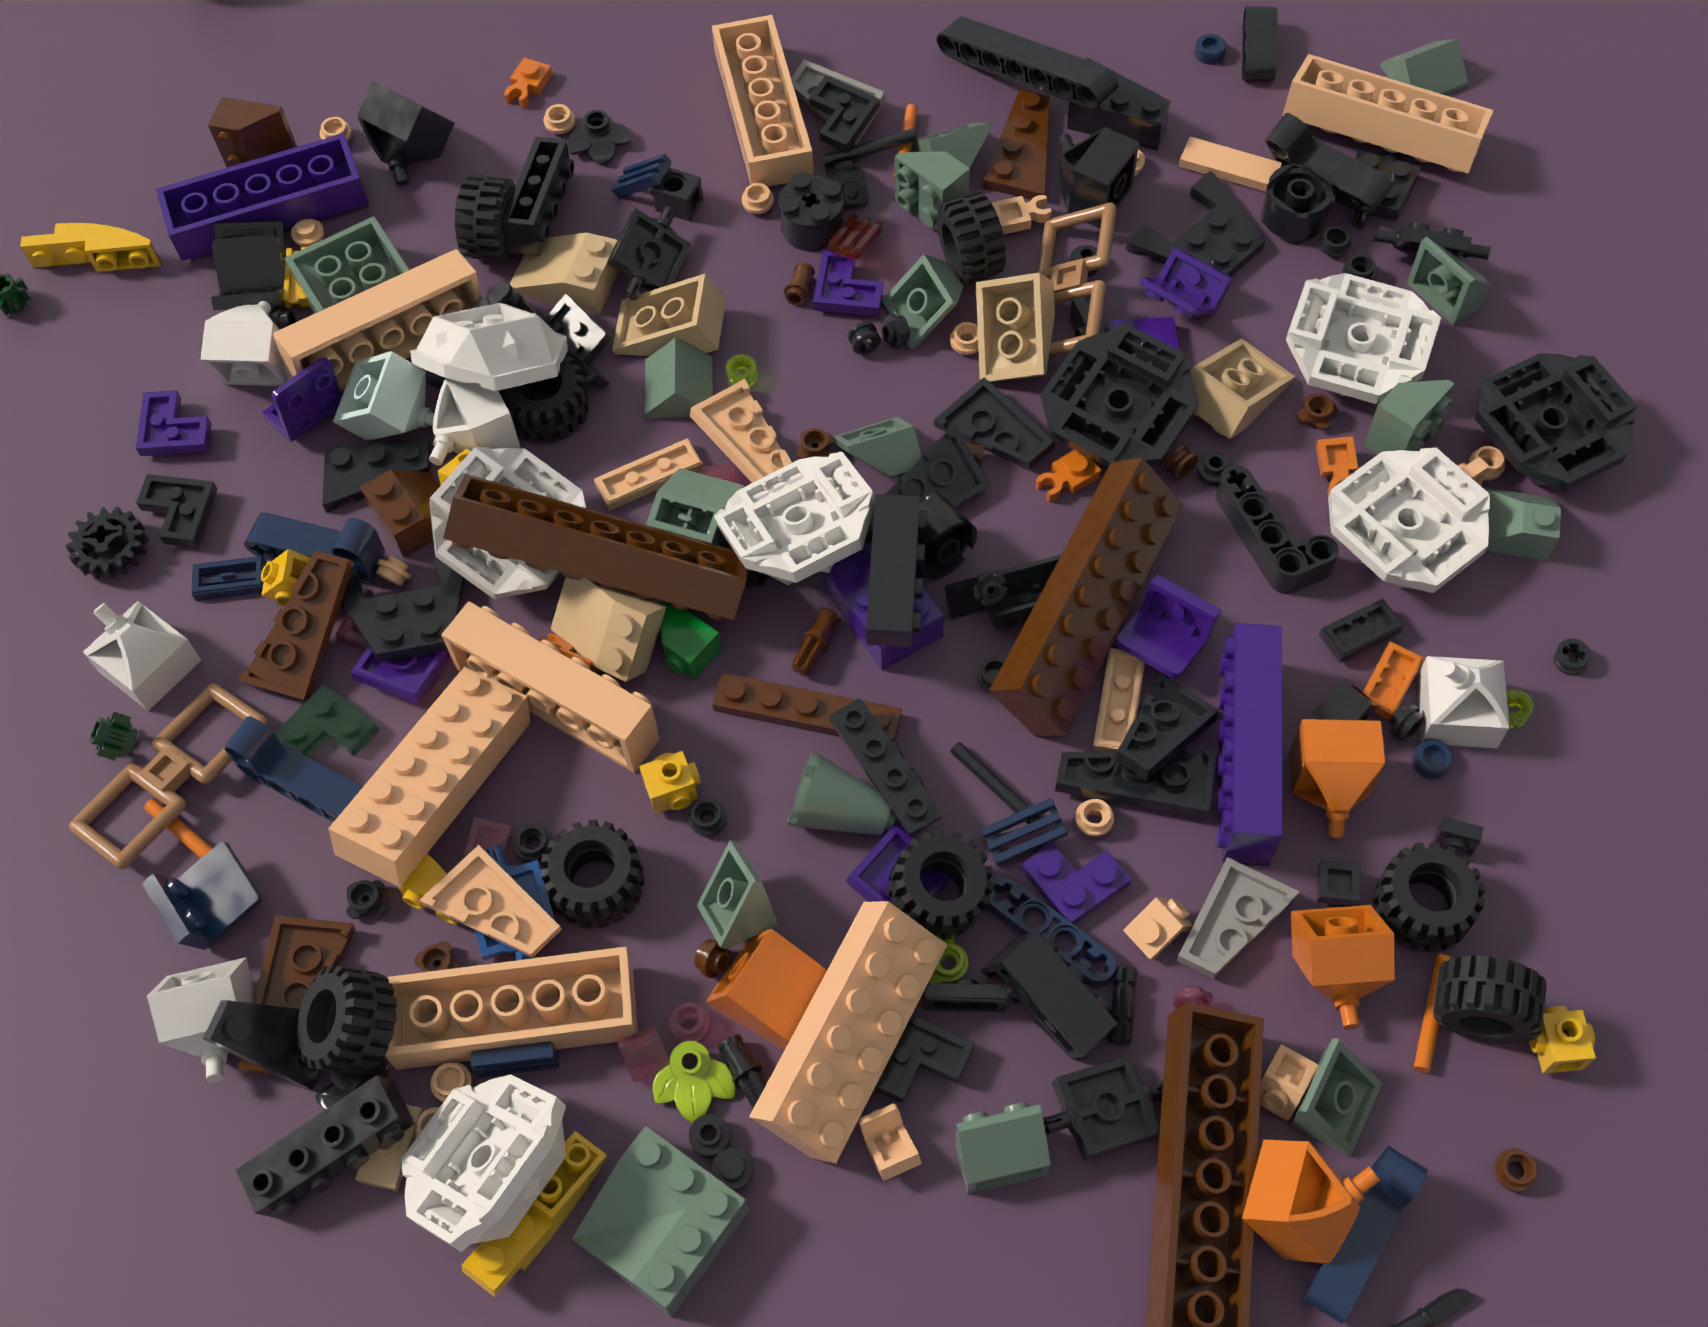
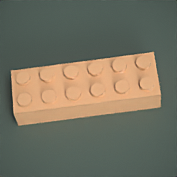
M773 15L712 26L715 56L750 185L762 183L769 187L789 183L793 175L801 172L814 175L812 148Z
M1308 54L1291 83L1282 116L1285 113H1290L1298 117L1305 124L1320 127L1327 133L1343 134L1352 137L1353 140L1359 143H1371L1383 147L1388 152L1404 153L1413 156L1420 162H1432L1445 166L1446 169L1452 172L1469 173L1494 110Z
M455 249L274 332L273 336L288 380L319 358L326 357L332 363L339 389L342 390L346 388L355 361L391 351L404 359L411 357L410 351L417 349L434 316L467 310L472 304L482 299L477 273L460 252Z
M468 601L441 634L458 671L466 667L528 696L530 713L633 773L637 771L660 740L652 704L644 695L638 692H633V694L627 692L609 675L603 674L599 676L592 672L589 666L579 658L572 657L569 659L562 655L551 642L547 640L540 642L534 639L521 625L517 623L510 625L504 622L494 610L487 606L480 608Z
M464 667L328 828L334 854L401 887L529 726L528 696Z
M889 901L863 902L749 1117L810 1158L837 1163L947 944Z
M627 946L387 977L389 983L393 985L394 997L397 1000V1019L394 1026V1035L389 1043L385 1057L396 1070L441 1065L447 1062L471 1061V1053L477 1050L542 1042L553 1043L557 1050L638 1039L633 962Z

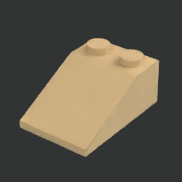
M591 233L549 237V241L544 242L539 255L524 254L510 285L515 292H518L523 297L556 305L567 294L586 312L600 315L620 271L607 264L618 240Z
M1039 272L976 282L980 380L985 377L991 383L1045 376L1055 317L1053 281Z
M702 274L639 294L637 300L634 301L629 298L623 299L621 301L612 351L616 355L651 356L674 338L704 353L716 351L719 347L726 298L706 274Z
M1241 338L1192 368L1190 374L1198 401V410L1195 415L1209 423L1215 432L1231 439L1245 430L1293 382L1295 376Z
M566 577L551 630L574 646V650L581 656L592 660L594 667L627 682L647 671L667 606L654 600L641 599L631 591L620 588L609 590L599 586L597 582L585 578L574 580Z

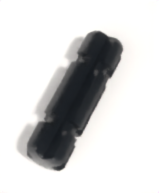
M1117 966L1114 975L1115 987L1113 990L1111 1016L1118 1024L1110 1030L1109 1040L1117 1045H1129L1132 1040L1133 1026L1130 1024H1132L1134 1019L1136 994L1134 987L1137 981V970L1132 966Z

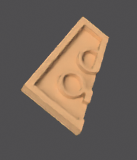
M479 845L419 900L423 905L532 958L562 930L560 925Z

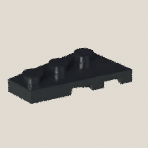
M985 377L933 420L934 426L945 432L953 425H956L965 441L985 444V450L1028 469H1031L1055 448L1054 440Z
M1159 672L1150 694H1147L1137 719L1131 724L1118 749L1116 761L1147 781L1216 722L1219 710Z

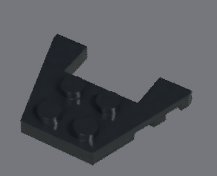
M1209 171L1191 187L1190 196L1210 209V212L1173 243L1148 225H1145L1126 244L1128 252L1137 255L1138 251L1152 256V261L1164 264L1173 248L1178 247L1232 277L1264 248L1265 239L1216 175Z
M434 557L439 586L365 599L363 597L358 570L351 571L340 607L350 617L356 626L358 634L378 663L445 651L448 649L441 634L459 613L460 597L464 589L463 576L437 557Z

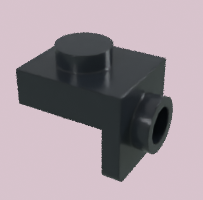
M837 162L833 165L834 168L825 170L828 179L837 181L841 185L844 210L869 203L865 173L856 162Z

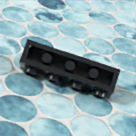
M535 137L501 221L507 252L539 255L544 242L549 241L552 220L556 221L558 217L559 202L565 198L567 181L574 175L575 165L574 160L569 157L567 140Z
M875 494L866 622L867 645L912 647L913 634H920L921 611H914L915 599L922 600L923 577H916L917 566H924L925 544L918 543L919 532L926 533L927 510H920V496Z
M376 1075L236 1169V1172L255 1214L282 1218L294 1212L299 1206L298 1203L310 1194H318L330 1188L334 1183L333 1179L343 1172L351 1171L364 1165L369 1160L368 1155L380 1147H387L397 1143L404 1137V1131L415 1125V1122L395 1082Z

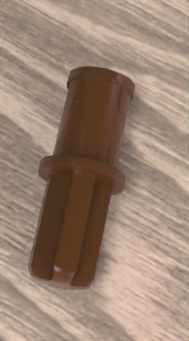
M828 608L821 609L813 626L803 634L802 641L804 643L791 665L794 672L802 676L809 675L820 654L827 652L829 649L828 642L841 622V618L837 617L838 614Z

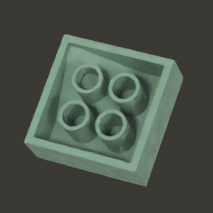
M374 216L284 258L314 314L409 271V268Z
M645 1126L619 1159L574 1234L572 1241L672 1317L747 1216L749 1208L746 1199Z

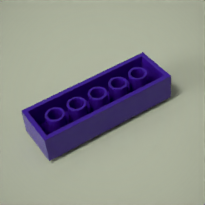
M344 133L156 189L168 235L181 261L213 252L212 242L215 240L213 223L282 221L283 230L293 228L297 222L304 219L319 220L369 205Z
M1236 623L1232 637L1226 636L1224 654H1221L1219 659V676L1224 677L1223 687L1219 689L1218 709L1223 710V721H1219L1218 743L1223 744L1222 755L1218 756L1217 777L1223 778L1222 790L1219 789L1217 793L1216 810L1218 813H1222L1221 825L1217 826L1216 848H1223L1222 862H1225L1228 857L1241 864L1270 866L1282 837V626Z

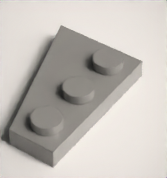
M805 59L791 78L796 96L826 122L831 115L810 106L809 97L825 75L879 98L880 108L886 100L884 91ZM880 108L877 110V112L875 113V115L872 117V119L870 120V122L867 124V126L865 127V129L862 131V133L860 134V136L858 137V139L855 141V143L853 144V146L858 145V143L860 142L861 138H862L863 135L865 134L866 130H867L868 127L870 126L871 122H872L873 119L875 118V116H876V114L878 113V111L880 110Z
M1227 857L1178 955L1177 961L1214 979L1298 897L1300 891Z

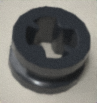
M871 322L858 323L847 334L853 351L859 355L871 353L881 343V337L877 333L876 326Z
M1578 639L1563 640L1558 645L1554 654V664L1564 674L1579 675L1585 671L1590 661L1591 650L1588 645ZM1568 651L1575 653L1576 663L1569 661Z

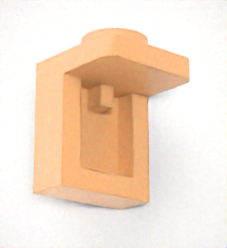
M1156 897L1123 931L1152 960L1181 932H1188L1193 925L1186 918L1189 912L1175 898L1169 900L1166 897Z
M890 1104L875 1110L858 1120L866 1148L883 1181L922 1164L919 1153L903 1125L896 1104Z

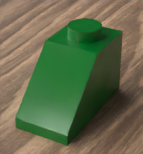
M659 600V603L667 606L661 623L665 663L676 674L682 675L684 673L692 680H695L722 651L719 632L688 610L674 608L669 602Z

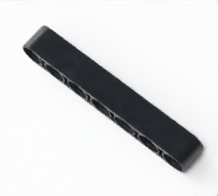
M958 17L936 37L940 50L952 59L1088 109L1097 108L1117 90L1119 85L1114 72L1106 66L966 17Z

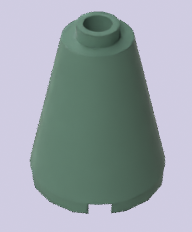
M811 752L809 761H807L793 800L795 805L793 811L789 813L787 824L798 828L881 836L884 829L889 831L892 828L896 816L877 789L820 754Z

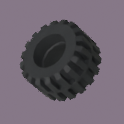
M468 175L463 181L456 200L454 225L457 244L462 256L465 258L506 262L513 253L507 252L501 224L516 186L512 179Z
M978 191L940 203L937 213V228L946 262H949L961 283H970L1003 272L1006 263L1004 234L998 215L986 195Z
M569 356L565 357L560 363V371L557 377L499 390L510 412L515 431L524 440L531 437V441L534 443H540L541 440H546V443H553L555 438L560 437L561 440L568 438L567 433H575L579 430L578 423L584 424L587 418L586 412H589V398L581 369L578 364L575 365L574 360ZM542 393H556L545 400H532Z
M588 820V826L583 827L580 822L572 824L574 830L567 832L565 829L557 833L559 841L551 840L547 845L550 854H543L541 860L544 867L541 870L544 887L555 910L559 915L564 914L566 921L574 924L578 919L580 926L584 928H590L591 922H596L598 928L606 927L605 921L613 919L615 924L622 920L620 914L623 911L630 914L635 909L632 900L640 901L642 896L640 887L644 886L645 877L636 846L632 839H628L627 833L623 829L619 828L615 831L612 823L605 821L603 826H599L597 820ZM604 861L614 866L611 876L598 886L584 888L572 883L577 871L587 863Z
M938 830L934 837H932L930 832L921 834L918 841L915 838L911 840L898 857L888 879L891 882L887 887V896L893 897L890 902L935 936L941 934L942 940L951 939L955 932L960 936L967 931L969 926L972 927L990 901L991 898L989 896L994 886V882L989 881L993 875L992 867L984 866L988 859L983 851L977 853L974 850L977 844L971 839L968 843L961 841L963 835L954 832L952 837H947L946 830ZM929 870L946 873L957 884L960 898L952 901L934 898L924 889L920 880V873Z
M1423 842L1415 843L1411 850L1405 847L1399 851L1396 857L1393 856L1376 885L1377 890L1374 894V903L1378 904L1375 911L1381 918L1385 919L1384 922L1396 934L1394 937L1396 942L1401 944L1405 940L1410 943L1409 949L1418 951L1421 946H1425L1426 952H1435L1439 946L1443 951L1451 948L1455 942L1459 943L1466 936L1479 918V913L1484 908L1485 899L1481 897L1486 892L1484 883H1477L1481 876L1477 868L1470 869L1468 865L1471 860L1466 855L1459 858L1455 855L1457 849L1451 846L1443 850L1440 849V843L1431 842L1429 847L1425 848ZM1423 883L1433 886L1445 897L1448 910L1431 911L1422 907L1412 897L1409 885Z
M1468 955L1450 958L1448 961H1444L1439 968L1433 1016L1441 1026L1473 1040L1496 1044H1514L1531 1041L1535 1037H1539L1542 1031L1547 987L1546 980L1537 971L1518 962L1500 957Z
M331 965L327 969L321 970L317 978L312 980L302 1000L297 1025L298 1050L301 1051V1058L304 1063L308 1064V1067L352 1075H365L370 1073L372 1068H376L380 1064L381 1057L386 1055L389 1043L392 1041L397 1019V1000L394 997V988L385 975Z

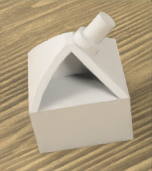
M261 301L258 305L238 306L205 321L200 360L225 385L281 386L288 381L273 333L278 331L279 328L269 317L271 306L268 302Z
M445 378L434 414L433 433L435 439L433 445L435 447L429 457L430 462L435 465H442L447 453L453 451L460 454L465 449L472 451L474 447H489L490 449L521 448L510 412L499 391L481 388V385L478 383H463Z
M139 601L123 615H117L105 603H102L93 612L106 625L105 632L85 649L83 653L100 674L147 711L154 707L201 661V658L187 638Z
M1426 657L1417 675L1419 713L1424 717V721L1420 726V742L1427 739H1437L1449 746L1498 748L1509 730L1504 661Z
M246 957L166 976L147 995L159 1043L201 1057L202 1064L206 1065V1081L209 1083L222 1081L223 1064L227 1061L229 1052L204 1040L203 1037L221 1000L254 1003L256 993Z

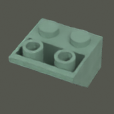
M946 151L898 153L895 156V201L903 210L910 211L924 225L932 227L938 232V207L942 202L969 194L970 168Z
M1450 380L1398 383L1378 404L1364 446L1377 455L1384 451H1420L1425 443L1423 440L1427 436L1433 438L1444 424V420L1441 417L1447 412L1453 402L1449 396L1455 383Z
M679 468L657 491L646 525L725 548V536L719 529L714 516L720 509L725 508L728 500L736 491L745 486Z
M1027 1102L1015 1103L1005 1107L1004 1113L988 1116L987 1112H976L965 1116L962 1119V1123H957L955 1147L967 1194L1049 1174L1051 1162L1040 1104L1029 1107Z

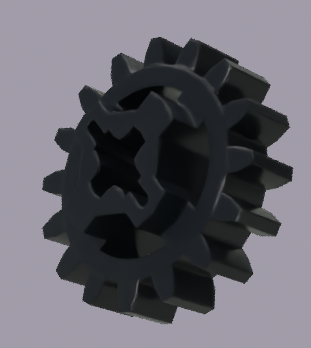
M102 507L98 516L88 512V521L84 523L77 520L75 524L79 530L68 533L69 538L72 540L71 543L66 544V549L71 554L68 556L69 559L84 576L91 573L95 580H99L103 573L112 580L114 579L115 572L119 570L124 575L128 574L126 566L129 564L138 566L140 564L136 556L146 554L147 551L142 544L149 542L148 537L144 533L146 529L140 520L136 519L131 511L123 513L120 507H115L112 513H109L105 507Z

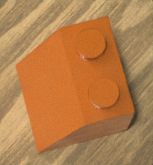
M771 928L747 939L706 1000V1003L785 1051L827 970Z

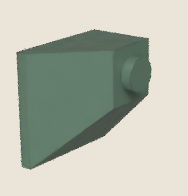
M990 122L970 123L917 139V141H913L917 152L946 151L970 168L991 130Z
M1428 237L1421 241L1407 284L1453 326L1483 307L1491 284L1481 274Z
M923 254L882 299L889 314H896L906 318L910 328V338L907 342L910 349H915L955 307L959 301L963 284L949 262Z
M899 417L833 436L834 443L843 450L891 477L895 476L896 479H900L922 457L914 426Z
M1482 487L1490 494V509L1488 511L1489 539L1486 551L1547 561L1560 538L1561 507L1551 497Z

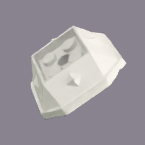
M1343 273L1318 280V278L1306 280L1287 334L1286 342L1308 385L1336 392L1341 396L1346 395L1377 404L1398 383L1417 382L1422 379L1441 317L1435 311H1430L1426 304L1412 291Z
M497 303L434 316L419 346L410 352L412 363L415 366L444 378L463 383H478L481 385V388L499 391L557 377L560 371V363L564 360L568 348L566 336L554 332L536 313H529L503 303Z
M474 447L430 497L429 505L435 556L493 599L547 589L561 573L560 571L549 568L543 570L534 569L527 566L521 560L513 558L498 559L491 556L488 551L478 548H459L452 544V541L443 539L453 497L465 474L586 508L583 491L525 448L490 449L489 447Z
M1437 448L1420 449V451L1397 450L1381 452L1330 491L1328 502L1331 533L1384 582L1396 584L1400 588H1414L1434 593L1482 556L1488 547L1490 494Z
M838 452L830 454L829 457L815 456L799 459L736 491L728 500L725 508L720 509L714 518L719 529L745 568L767 574L786 585H790L819 571L829 573L834 563L862 550L875 507V497L871 488L844 453Z
M511 1074L488 1080L474 1088L471 1085L453 1089L401 1158L403 1176L406 1177V1216L460 1252L474 1243L510 1237L566 1158L562 1124L566 1105L556 1096Z

